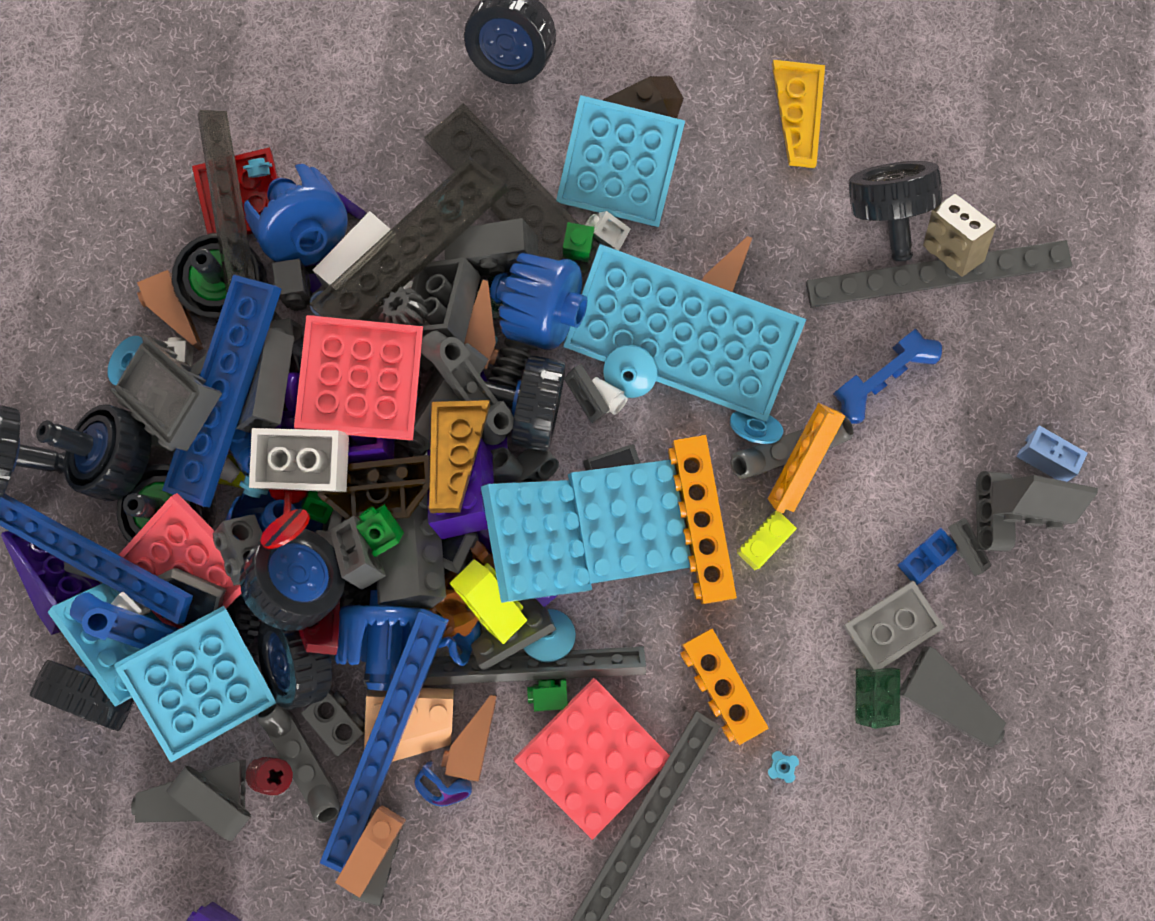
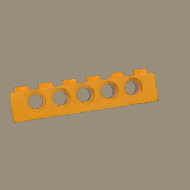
M702 435L674 440L672 448H668V455L671 465H676L677 475H673L676 491H680L682 501L678 502L680 516L685 518L687 528L683 529L685 544L690 545L692 555L688 556L690 562L689 569L690 572H695L697 583H693L695 599H700L701 605L736 599L737 596L707 437ZM688 460L694 461L698 466V471L696 473H688L684 469V462ZM691 487H698L702 490L703 497L701 500H693L689 496V489ZM701 513L707 517L708 524L706 527H698L694 523L695 514ZM707 540L712 544L713 551L711 554L705 555L700 552V541ZM707 567H712L717 571L718 578L715 582H709L705 579L704 571Z

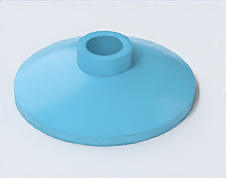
M625 345L609 354L604 364L603 373L607 383L624 391V395L627 398H636L645 395L654 386L657 379V365L654 358L645 349L634 345ZM631 371L634 377L631 379L626 378L624 372Z
M548 609V612L556 630L551 635H546L523 648L530 657L541 662H554L564 658L572 650L575 643L576 633L572 621L564 613L555 609Z

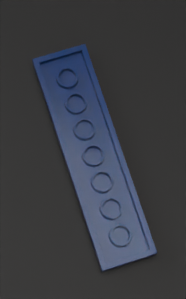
M233 275L200 374L206 380L205 386L220 391L222 395L188 451L176 448L162 491L172 495L178 493L183 499L201 506H211L282 290L281 288Z

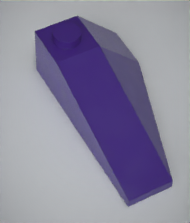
M10 531L2 532L1 537L37 615L51 635L61 632L48 614L50 608L100 585L99 581L65 571L63 560Z

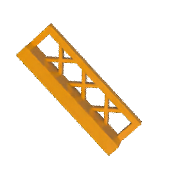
M821 403L817 404L767 498L776 511L784 513L786 509L792 512L795 511L845 418L843 413Z

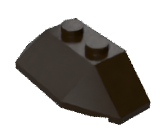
M650 76L604 98L603 101L677 118L684 98L672 76Z
M430 455L348 464L346 492L317 491L318 497L329 504L346 520L352 516L360 520L359 515L370 507L377 509L384 504L395 519L409 518L430 489Z

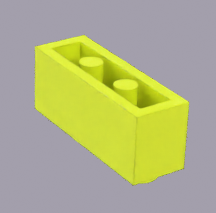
M474 559L449 584L487 631L504 644L527 621L521 612L523 606L519 601L501 603L496 571L488 563L483 566Z

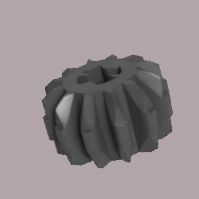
M400 287L396 293L391 291L387 299H382L384 305L378 308L380 312L379 319L382 323L418 326L423 325L422 318L428 315L425 300L411 288L404 289Z

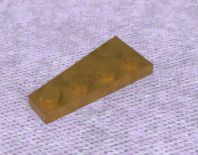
M489 400L432 402L430 513H455L461 511L489 412Z

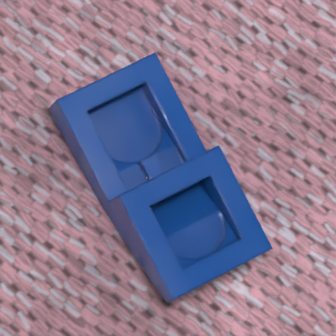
M939 528L898 563L897 566L910 581H914L918 585L957 551L956 544L942 528Z

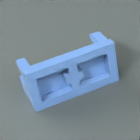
M1039 425L1036 430L1027 436L1025 440L1027 444L1020 449L1016 457L1056 480L1068 482L1078 475L1087 452Z

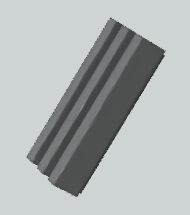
M582 364L574 367L564 380L590 422L594 423L601 419L610 408Z

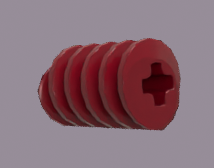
M261 757L254 759L248 765L245 779L248 786L256 792L266 795H279L289 788L293 772L291 766L280 758Z

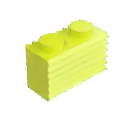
M775 511L737 549V554L754 570H757L797 528L783 514Z

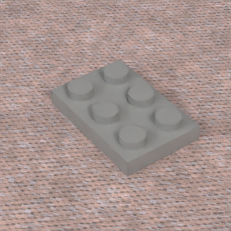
M910 581L843 625L873 673L878 672L945 628L914 581Z

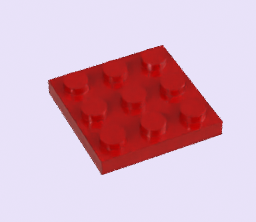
M270 147L192 166L207 234L226 233L236 237L253 234L246 221L244 203L248 200L259 215L263 212L264 207H268L270 202L267 197L268 187L273 180L278 178ZM264 158L265 162L272 163V167H269L270 175L249 178L248 172L243 169V166L249 165L248 160Z

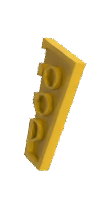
M773 60L772 69L788 165L815 168L818 155L825 65Z

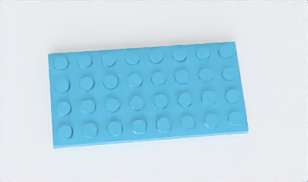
M600 244L582 295L587 296L588 300L584 319L578 328L570 326L563 347L603 362L606 361L612 351L621 346L634 345L641 347L649 352L656 362L657 382L767 422L806 319Z

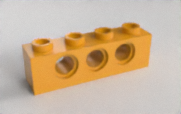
M713 628L681 645L684 651L680 652V655L687 667L693 666L697 676L694 677V680L701 692L706 690L711 700L707 703L715 717L720 715L725 725L721 728L729 742L734 740L736 744L741 745L769 729ZM707 654L711 655L715 660L714 668L710 671H705L701 667V659ZM723 679L728 683L729 689L725 695L719 696L715 691V684ZM735 704L740 705L743 711L741 718L738 720H732L729 716V709Z

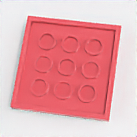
M306 315L294 429L339 430L347 435L413 441L423 326Z
M178 493L166 501L119 553V556L156 576L172 568H178L225 588L226 592L222 606H225L226 609L242 594L240 584L234 586L231 578L225 572L222 555L214 545V530ZM152 610L162 623L179 629L183 628L181 625L162 618L160 614Z
M593 678L513 760L593 840L661 771L670 755Z

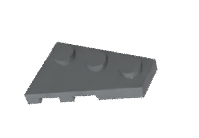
M536 598L519 600L523 606L521 612L527 621L504 644L487 630L471 644L478 666L484 671L555 631L556 627L546 606L543 607Z

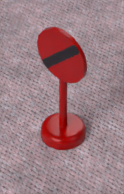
M269 489L271 496L275 500H284L283 515L274 520L262 533L260 541L263 547L267 549L278 548L296 538L305 529L310 519L308 512L303 509L291 511V504L303 500L308 491Z

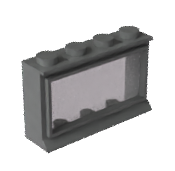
M141 333L143 343L139 346L118 381L116 388H111L110 391L118 398L117 402L121 406L132 412L131 416L146 425L144 429L159 438L158 443L169 450L178 448L188 451L222 393L205 386L206 380L199 375L191 373L192 367L177 360L178 354L167 349V343Z

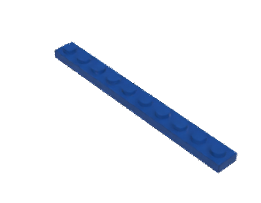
M4 493L0 497L1 527L118 592H125L129 598L176 624L185 622L193 598L191 594Z
M423 608L419 611L320 864L341 873L364 832L448 624V619Z

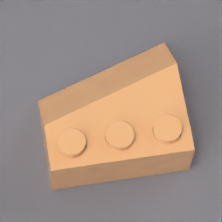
M369 689L367 691L364 749L387 691ZM421 689L392 762L451 745L454 689Z

